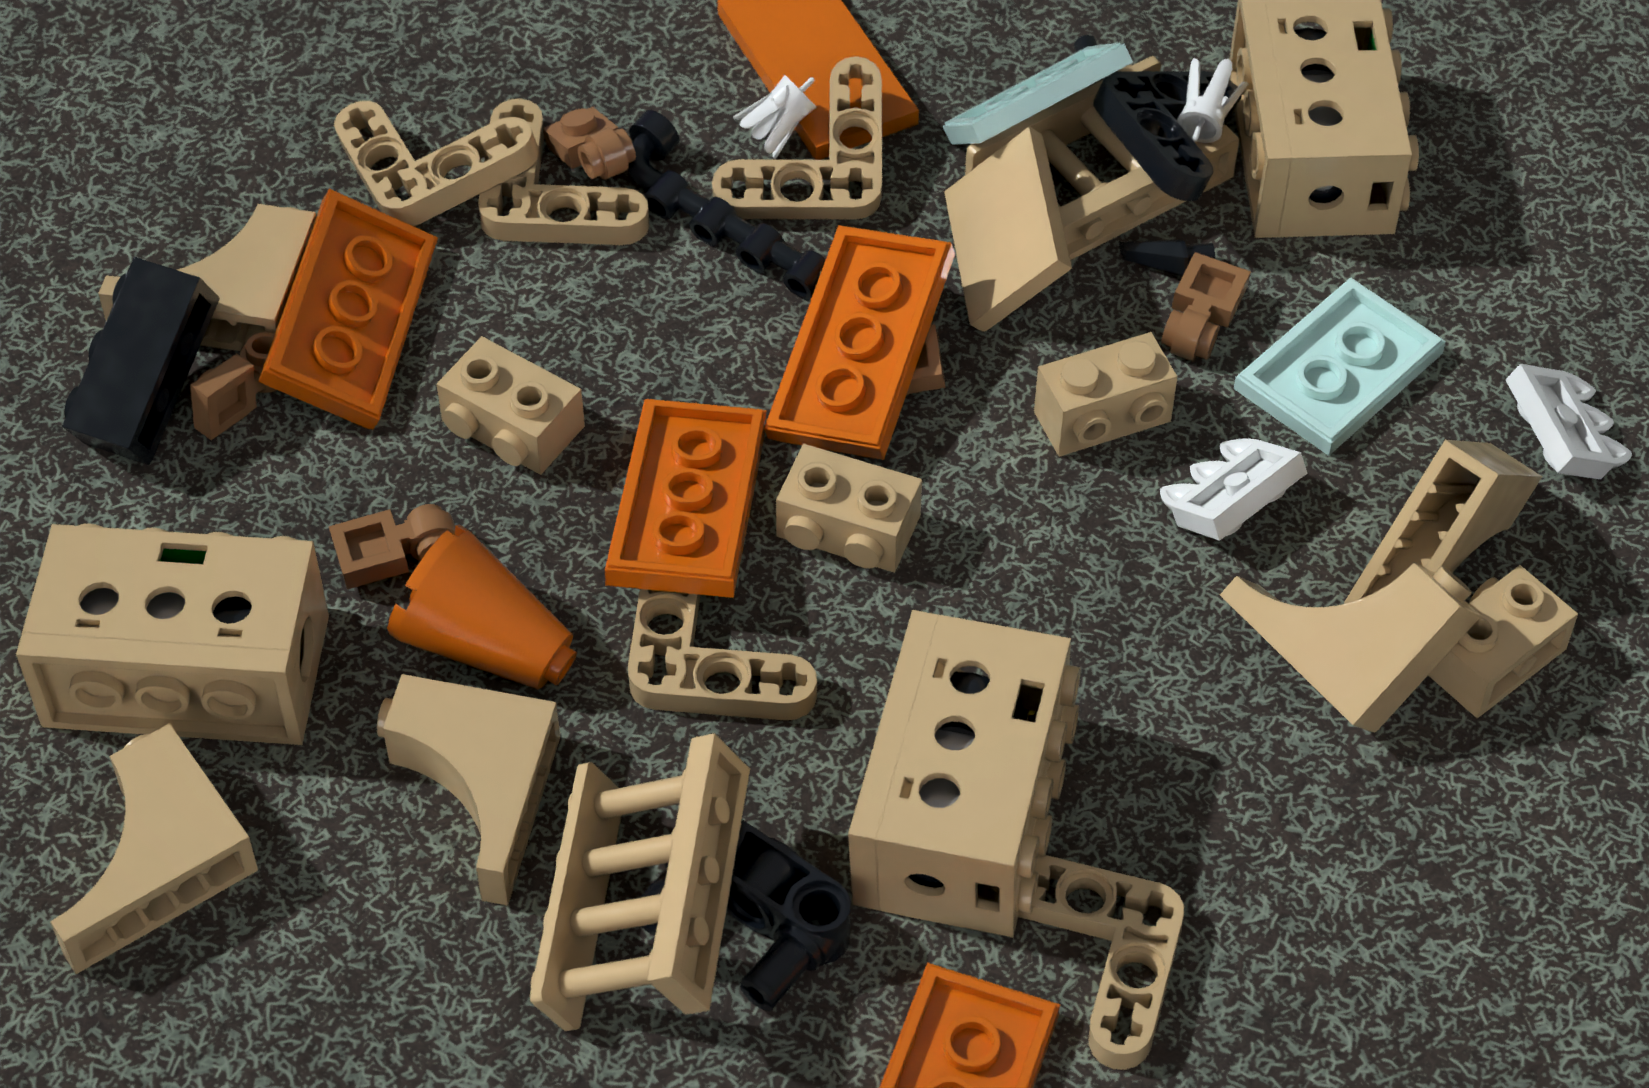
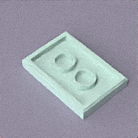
M1120 42L1086 47L944 122L945 125L942 127L951 144L982 143L1133 63L1125 44H1120Z
M1350 277L1235 378L1234 389L1329 456L1441 356L1446 341Z

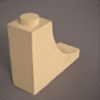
M258 204L244 228L224 247L199 262L178 269V271L200 277L220 297L201 345L241 351L243 345L252 335L262 332L276 333L316 219V212L299 210L293 207ZM106 276L98 293L106 321L113 307V291L120 277Z
M1445 440L1344 604L1357 601L1384 588L1403 574L1413 563L1434 573L1441 566L1453 573L1482 543L1495 534L1508 530L1512 526L1542 476L1491 443Z
M1413 563L1403 574L1377 592L1357 601L1337 606L1303 607L1283 603L1260 585L1236 576L1220 594L1236 612L1352 725L1374 733L1381 728L1481 617L1465 601L1472 591L1452 572L1441 566L1434 573L1416 563Z
M402 674L393 699L385 698L383 700L377 720V735L385 739L389 763L424 774L448 789L460 800L470 813L481 835L480 853L476 865L481 900L508 906L560 740L557 704L548 700Z
M170 723L151 734H143L132 739L123 749L110 755L120 789L125 797V820L120 843L111 863L95 886L69 910L50 921L62 953L75 974L258 871L248 834Z

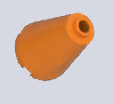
M460 524L455 525V534L448 530L445 531L421 559L405 584L406 587L412 590L410 604L407 610L395 604L387 627L389 635L400 642L537 690L541 689L547 681L558 685L571 668L577 655L576 651L569 648L573 640V634L471 531Z

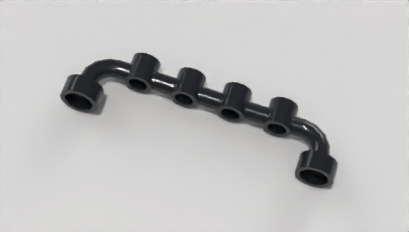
M653 110L645 111L629 129L636 159L628 163V171L632 180L647 191L644 197L647 199L649 210L664 220H669L678 210L683 211L693 217L689 222V227L697 239L711 247L716 246L724 236L740 244L736 248V255L744 266L757 273H763L771 263H774L787 271L783 276V282L788 290L805 301L810 300L826 259L813 250H806L803 253L788 245L779 232L770 225L760 223L755 226L738 216L735 209L724 199L712 197L709 200L693 191L688 182L678 173L668 170L663 174L653 168L649 163L650 157L656 160L665 159L679 144L680 137L674 125L662 114Z

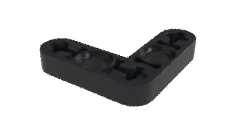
M1190 71L1114 72L1104 77L1093 100V106L1156 186L1164 193L1182 201L1191 202L1198 200L1213 174V166L1177 122L1186 104ZM1200 71V96L1204 95L1214 72ZM1231 80L1228 81L1224 96H1227L1228 99L1238 87ZM1241 96L1225 116L1223 125L1230 121L1241 100Z

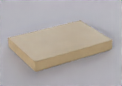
M1027 127L944 191L971 326L982 332L989 330L1072 269L1044 138L1036 130Z

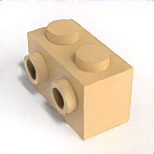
M1152 332L1038 366L1034 413L1057 455L1060 457L1171 422L1177 375Z
M483 336L476 341L437 383L442 421L450 431L464 439L472 437L491 447L506 463L513 466L522 464L540 475L585 427L582 391L579 387Z
M803 443L776 499V536L788 540V542L800 549H819L845 557L851 563L862 568L878 567L895 573L921 516L922 479Z
M1521 565L1500 580L1496 577L1488 579L1476 590L1469 605L1481 617L1428 675L1477 719L1567 649L1578 616L1575 610Z

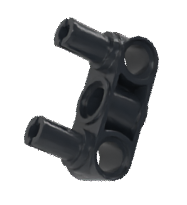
M742 819L726 910L733 918L754 932L764 934L774 941L772 946L740 981L742 984L740 988L745 997L758 1008L770 1012L805 970L813 971L818 966L834 962L845 954L850 945L851 900L847 890L839 882L802 859L785 843L765 835ZM669 863L664 864L666 869L641 897L661 894L665 886ZM817 917L833 921L825 926H814L807 923L808 920ZM658 923L641 927L655 936Z

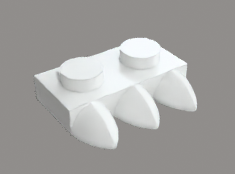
M1520 364L1506 379L1509 388L1518 402L1517 408L1519 413L1531 425L1544 449L1543 455L1545 460L1557 473L1601 480L1612 468L1627 463L1631 458L1632 452L1616 440L1601 435L1613 426L1614 421L1599 409L1583 403L1590 400L1596 392L1595 388L1583 379L1565 371Z
M1257 439L1224 441L1220 443V451L1227 462L1206 461L1192 464L1190 472L1197 484L1183 483L1164 486L1160 488L1161 499L1173 512L1178 527L1220 541L1239 530L1243 522L1268 503L1282 497L1286 489L1307 474L1301 452Z

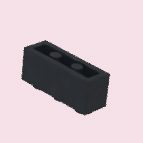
M133 257L127 274H123L115 285L112 296L113 307L106 324L92 339L88 354L89 364L80 385L76 386L67 398L64 410L65 420L62 427L86 445L150 465L220 297L200 277Z

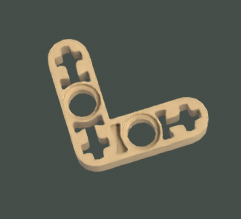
M854 56L838 62L831 71L829 160L738 159L728 161L721 165L714 173L712 180L713 197H720L727 201L735 209L738 216L743 219H861L874 214L880 206L882 197V78L880 70L875 63L867 58ZM852 78L861 79L863 86L861 109H850L849 84ZM856 126L867 130L872 136V140L864 148L850 149L842 144L839 136L847 128ZM799 178L809 182L814 191L806 200L795 202L783 196L780 191L781 187L790 179ZM764 180H771L772 200H764ZM823 180H830V200H823ZM734 181L745 182L744 198H732L731 190ZM850 182H861L863 190L861 199L850 198L848 191Z
M520 98L510 99L500 103L493 110L490 123L505 117H518L528 122L537 142L539 155L533 166L523 173L479 194L478 204L481 228L486 235L502 241L626 245L641 240L647 234L650 227L648 202L642 193L634 189L538 184L544 133L542 129V111L537 104ZM511 144V145H508V146H506V147H507V148H510V147H513L514 145ZM503 196L512 197L513 208L508 216H500L503 210ZM560 208H570L579 212L575 219L568 222L555 221L549 217L553 211ZM590 210H598L596 211L597 220H591ZM619 213H628L627 220H617Z
M358 101L352 103L340 111L334 122L336 133L344 151L380 211L412 226L419 225L523 173L533 166L539 155V148L530 124L518 117H505L496 120L416 161L383 108L375 102ZM368 128L374 136L366 142L360 133V130ZM511 144L514 145L513 147H510V148H507V147H506V146L511 145ZM486 156L488 160L482 162L481 158ZM387 157L397 158L396 162L386 169L371 170V167L381 159ZM463 165L471 166L469 172L462 177L456 179L444 178L453 168ZM404 186L410 197L404 201H401L394 191Z
M640 589L628 662L630 693L641 706L653 710L775 720H795L807 715L814 708L817 700V676L811 663L802 657L789 654L693 647L701 595ZM663 614L677 616L683 622V626L678 631L665 635L655 633L649 628L648 624L654 617ZM655 654L665 656L666 676L663 677L660 685L649 684V678H652L654 674ZM726 672L735 675L741 683L734 691L719 694L709 690L705 682L711 675ZM752 676H760L759 694H752ZM783 680L796 681L792 695L780 694Z
M1037 855L1034 872L1038 873V885L1035 896H1032L1031 914L1019 912L1018 917L1112 941L1090 1020L1089 1047L1093 1056L1107 1067L1121 1070L1136 1067L1146 1059L1151 1050L1182 930L1184 904L1180 896L1171 887L1164 884L1048 855ZM1050 878L1058 880L1055 891V903L1045 902L1046 890L1049 891ZM989 885L992 895L999 901V887ZM1090 889L1102 897L1104 905L1096 912L1080 913L1068 905L1066 898L1074 890ZM1116 895L1126 897L1121 920L1113 918ZM1149 906H1157L1162 909L1161 918L1157 921L1156 926L1143 924V914L1147 912ZM1132 962L1141 963L1148 966L1154 972L1156 980L1148 987L1132 988L1125 985L1119 979L1117 972L1125 964ZM1121 1005L1134 1009L1131 1019L1130 1036L1127 1037L1124 1045L1111 1042V1032L1117 1026Z

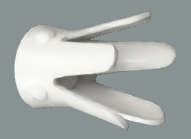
M1193 58L1190 65L1186 104L1177 122L1194 142L1212 143L1221 137L1225 116L1246 89L1248 82H1242L1229 99L1227 96H1224L1233 68L1232 62L1229 59H1224L1219 63L1204 95L1200 96L1201 66L1200 62Z
M784 75L770 94L734 115L733 118L736 120L742 119L740 126L744 129L754 127L752 129L753 138L762 139L771 132L764 148L767 153H772L773 158L776 159L799 121L817 108L804 94V91L814 82V78H809L798 88Z

